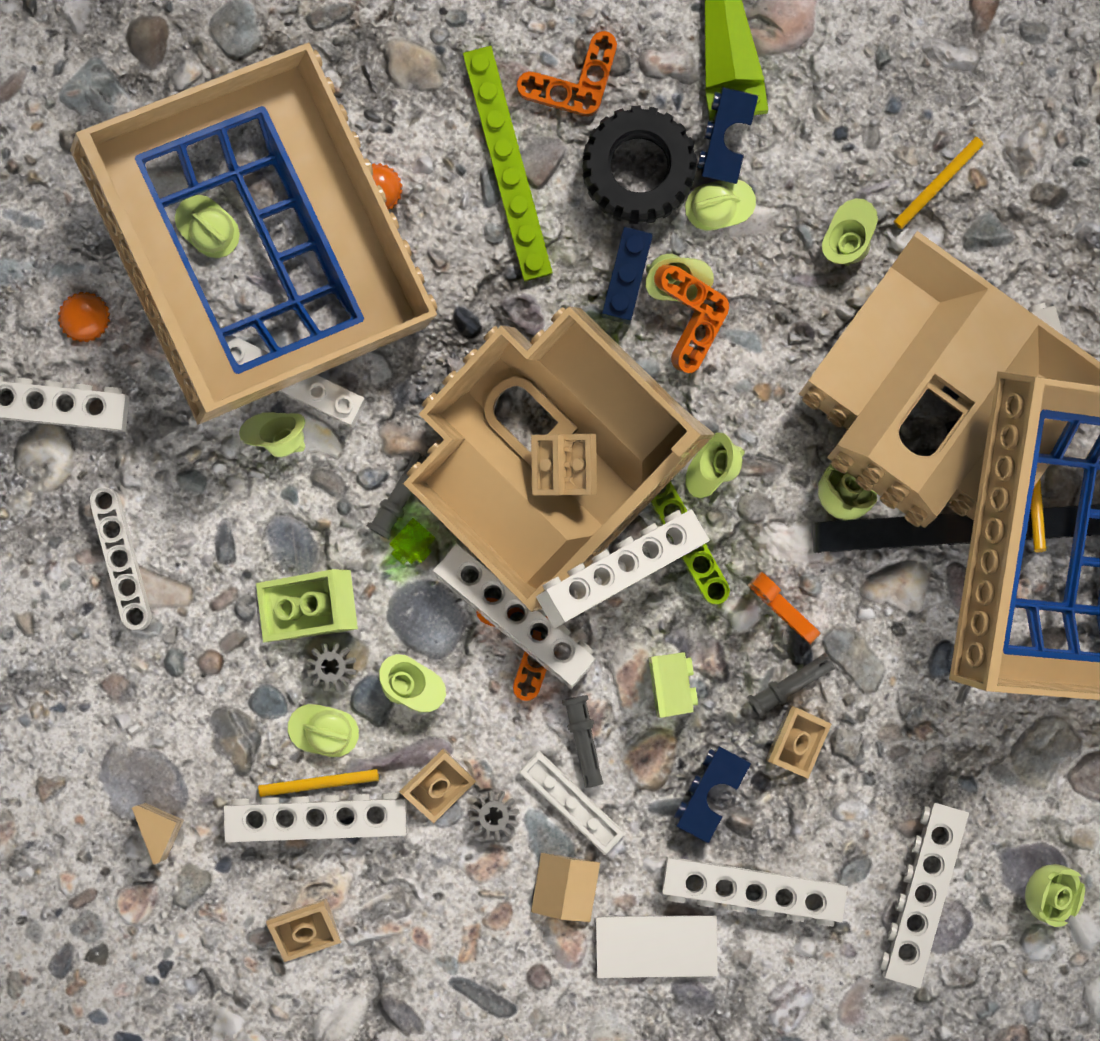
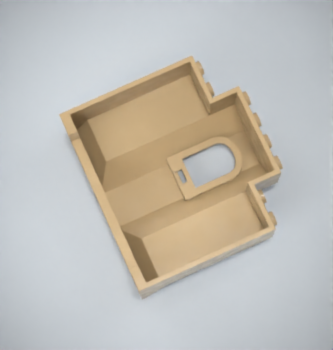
M917 231L812 374L799 395L803 397L802 400L807 406L814 410L819 408L828 415L827 419L837 427L844 426L847 429L827 456L832 461L831 465L839 472L844 474L848 472L855 477V482L864 490H873L881 496V502L891 509L897 508L906 514L904 517L909 523L916 527L921 525L925 528L937 518L947 502L950 503L949 507L955 513L961 516L967 515L974 520L997 371L1100 386V362ZM944 386H947L960 396L957 401L942 391ZM926 390H929L962 415L932 455L920 456L911 452L903 445L899 437V430ZM1044 419L1039 453H1051L1068 421ZM1037 463L1034 486L1050 464Z
M570 306L567 309L564 307L559 309L551 318L553 324L546 331L540 330L530 342L515 327L500 326L498 328L495 326L484 336L483 339L486 342L480 349L477 350L475 348L463 359L465 365L458 372L452 371L443 380L442 384L444 387L438 394L432 393L422 403L424 409L419 415L444 440L442 442L440 440L436 441L428 449L427 453L429 456L422 464L417 462L409 469L406 474L409 478L403 483L531 612L542 609L536 598L537 595L545 591L542 585L556 577H559L561 581L569 577L567 571L581 563L585 567L590 566L593 563L591 558L603 552L715 435L677 403L581 308ZM513 386L524 388L558 421L548 434H596L597 495H532V454L494 414V406L501 393Z

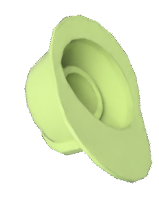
M721 180L703 184L695 188L688 195L685 204L686 215L690 223L696 228L705 231L737 225L746 221L753 214L756 206V197L752 188L741 180H738L737 184Z
M195 195L183 200L176 209L175 223L178 231L199 252L207 257L221 258L234 251L239 243L240 232L238 224L214 200L207 196Z
M855 198L839 207L822 242V252L827 260L835 264L850 266V264L860 262L868 255L871 247L870 241L878 221L877 211L872 203L865 199Z
M663 254L646 266L648 275L645 287L648 294L657 300L677 301L661 291L654 282L655 273L662 265L669 264L680 267L710 287L714 283V274L711 267L702 260L681 258L674 254ZM671 274L666 275L668 283L677 286L681 283L673 279ZM694 284L689 286L686 292L689 301L695 299L698 293L697 287Z
M268 412L254 415L241 426L239 431L240 439L245 444L264 447L275 457H284L294 452H302L305 449L302 431L305 419L304 416L298 413Z
M715 433L688 466L686 487L689 493L697 498H705L710 496L721 483L735 479L741 471L742 457L745 451L741 447L734 445L725 433Z
M400 654L387 657L381 664L379 681L385 696L390 701L396 704H403L418 712L434 711L444 703L446 697L445 684L441 677L414 659Z
M307 704L297 708L291 714L288 721V734L291 741L298 748L307 752L328 757H341L355 748L359 739V728L356 721L350 714L342 710L317 704Z

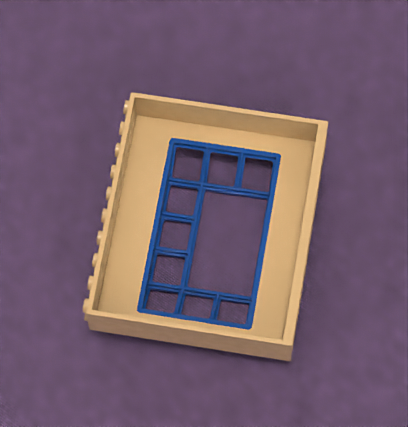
M309 42L76 132L70 149L197 425L421 331L437 316L436 301L425 290L423 285L425 283L424 276L419 267L414 266L410 258L412 256L411 248L406 240H402L398 232L399 224L397 218L392 212L389 213L385 204V193L380 185H376L372 177V165L367 158H363L359 149L361 144L355 131L351 132L347 124V112L342 104H338L334 96V84L329 77H325L321 68L322 59L318 51L312 49ZM258 119L269 155L239 167L227 131ZM217 135L228 172L198 183L186 148L188 145ZM177 151L188 188L159 198L145 164L150 160ZM273 165L288 195V199L263 209H258L243 176ZM233 181L284 288L288 301L220 329L164 208ZM293 208L308 241L283 252H278L263 219ZM309 251H314L328 280V284L303 295H298L283 262ZM332 293L337 297L351 319L321 331L303 305ZM294 310L310 336L280 348L263 322ZM249 327H254L270 353L239 365L234 359L225 337Z
M997 371L949 680L990 692L1100 700V653L1083 652L1080 650L1075 613L1096 615L1100 634V591L1097 606L1076 604L1081 566L1100 567V558L1083 556L1089 518L1100 519V509H1091L1096 472L1100 470V434L1085 459L1064 456L1080 423L1100 426V386ZM1044 419L1068 421L1051 453H1039ZM1037 463L1084 469L1063 602L1016 598ZM1015 608L1026 609L1032 647L1009 645ZM1039 610L1062 613L1068 650L1044 648Z

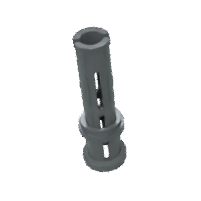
M419 452L414 453V457L389 498L380 502L381 508L374 520L366 525L370 530L385 539H390V532L398 518H403V507L412 494L403 484L409 478L406 475L414 464L417 462L422 464L427 458L424 455L421 456L422 454Z
M823 653L820 657L778 683L771 681L766 689L755 696H747V700L760 720L763 719L765 713L778 705L784 706L789 696L831 670L833 671L835 667L831 660L828 662L829 657L827 654Z
M582 695L562 700V705L566 706L570 723L567 725V728L570 730V733H573L584 787L590 788L602 785L604 782L591 728H593L594 720L590 719L586 702L589 698L588 695Z

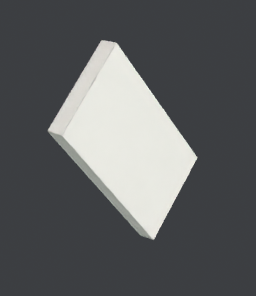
M717 916L596 917L597 978L718 976Z

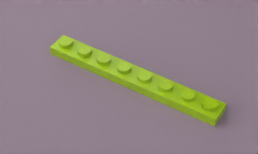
M492 46L464 52L465 65L523 280L527 282L553 275Z

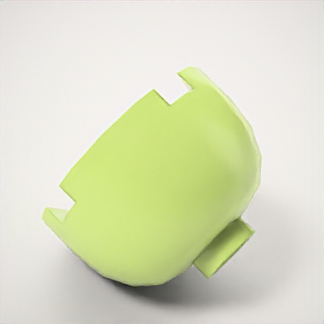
M831 464L826 468L818 483V498L821 505L829 514L842 520L858 519L865 515L876 504L878 500L877 493L873 490H864L855 482V477L848 472L845 474L839 472Z
M1058 864L1042 866L1036 870L1029 878L1025 890L1026 905L1033 916L1054 927L1066 925L1068 922H1065V920L1070 915L1075 917L1080 911L1085 896V885L1080 882L1078 876L1081 877L1079 872Z

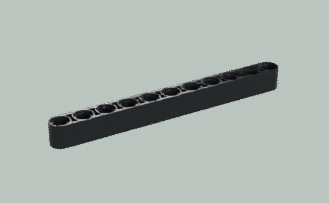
M1100 504L1091 505V509H1100ZM1078 506L1043 508L1045 539L1074 537ZM1031 509L1025 540L1033 539ZM957 513L939 514L925 528L921 525L919 527L912 525L905 517L811 523L813 553L909 548L911 546H941L942 544H970L974 520L967 515L961 516ZM1089 518L1086 536H1100V519Z

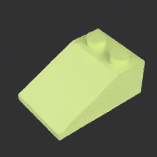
M331 569L256 583L263 642L334 634L358 629L351 570Z
M685 652L648 657L657 717L663 718L694 712L693 706L698 705L696 687L690 688L688 677L694 675L692 659L686 658Z

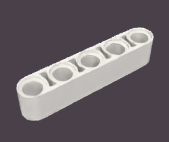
M99 487L92 492L90 505L123 625L128 629L143 630L150 624L152 616L121 498L116 491L107 487ZM109 493L112 496V505L107 509H101L98 503L99 497ZM112 522H117L120 526V533L115 538H109L106 534V528ZM119 551H125L128 555V561L123 567H117L114 563V556ZM131 579L136 585V590L132 595L125 596L121 589L124 581ZM135 608H139L144 616L143 621L138 625H133L129 620L130 612Z

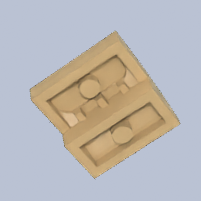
M596 434L531 435L532 495H597Z

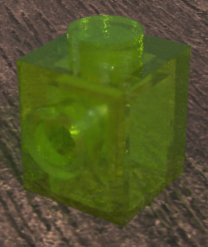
M412 518L389 543L394 548L390 554L402 565L407 561L411 565L416 561L422 564L432 553L429 547L436 538L418 521Z

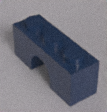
M721 87L720 93H714L711 109L716 110L713 122L708 121L704 139H708L709 142L707 150H701L697 168L702 169V176L737 184L744 154L728 149L724 142V134L728 127L733 124H752L758 95Z
M624 227L602 318L631 324L653 237L652 233Z
M717 746L716 750L709 749L702 762L706 766L702 776L696 775L688 788V791L692 794L687 804L681 802L674 815V818L678 819L675 824L677 827L707 843L710 842L722 819L721 815L712 811L708 806L707 795L709 790L718 784H726L737 790L751 765L750 762L720 746Z

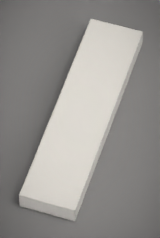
M540 751L518 772L604 855L626 834Z

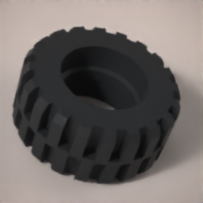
M639 105L631 106V110L624 111L623 108L616 110L613 116H606L600 121V125L592 130L589 140L585 144L582 168L583 180L588 188V194L592 201L595 200L600 210L604 213H610L613 215V219L620 222L623 219L629 221V224L638 225V222L646 221L649 224L656 222L658 218L663 217L664 219L671 215L674 209L679 208L684 203L686 196L689 195L692 188L697 164L692 138L687 136L686 128L681 123L677 124L673 120L674 116L667 112L665 115L657 112L658 108L649 106V110L641 109ZM645 139L655 143L663 150L667 159V173L663 181L656 188L647 192H633L623 188L615 180L611 170L612 156L616 149L628 140Z

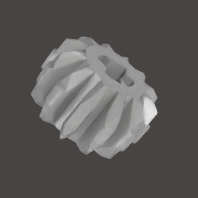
M323 642V654L316 648L311 650L313 655L318 658L317 661L313 659L306 660V664L315 665L314 670L306 672L307 676L318 675L312 685L317 687L324 680V692L329 691L331 682H333L336 692L341 691L339 680L341 679L345 685L349 686L351 681L345 674L356 675L357 672L355 669L347 668L348 664L356 662V658L353 657L345 660L344 657L349 654L350 649L346 647L339 654V642H334L332 652H330L327 642ZM326 660L330 662L337 660L339 665L336 667L339 670L336 674L333 672L326 674L324 668H327V666H324Z
M489 790L487 794L488 802L481 795L476 797L482 805L481 808L476 805L470 806V810L478 812L479 816L469 817V822L480 821V824L473 831L478 833L484 827L486 829L483 835L484 840H488L490 832L494 831L495 841H500L499 830L502 829L506 836H511L512 833L506 825L509 824L517 827L518 822L509 819V816L518 815L520 812L519 809L508 810V807L513 805L515 800L511 798L504 804L502 800L505 797V792L501 791L498 800H494V793L492 790ZM492 807L498 808L497 812L501 810L503 817L498 819L497 824H492L491 819L489 821L486 819V814L490 813V808Z

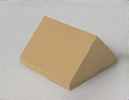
M789 705L765 760L808 779L832 724Z
M443 748L399 792L432 823H435L476 780Z
M147 803L132 807L153 865L166 860L184 820Z
M541 852L531 912L560 920L590 922L600 862Z
M327 898L266 920L267 927L284 962L341 943Z

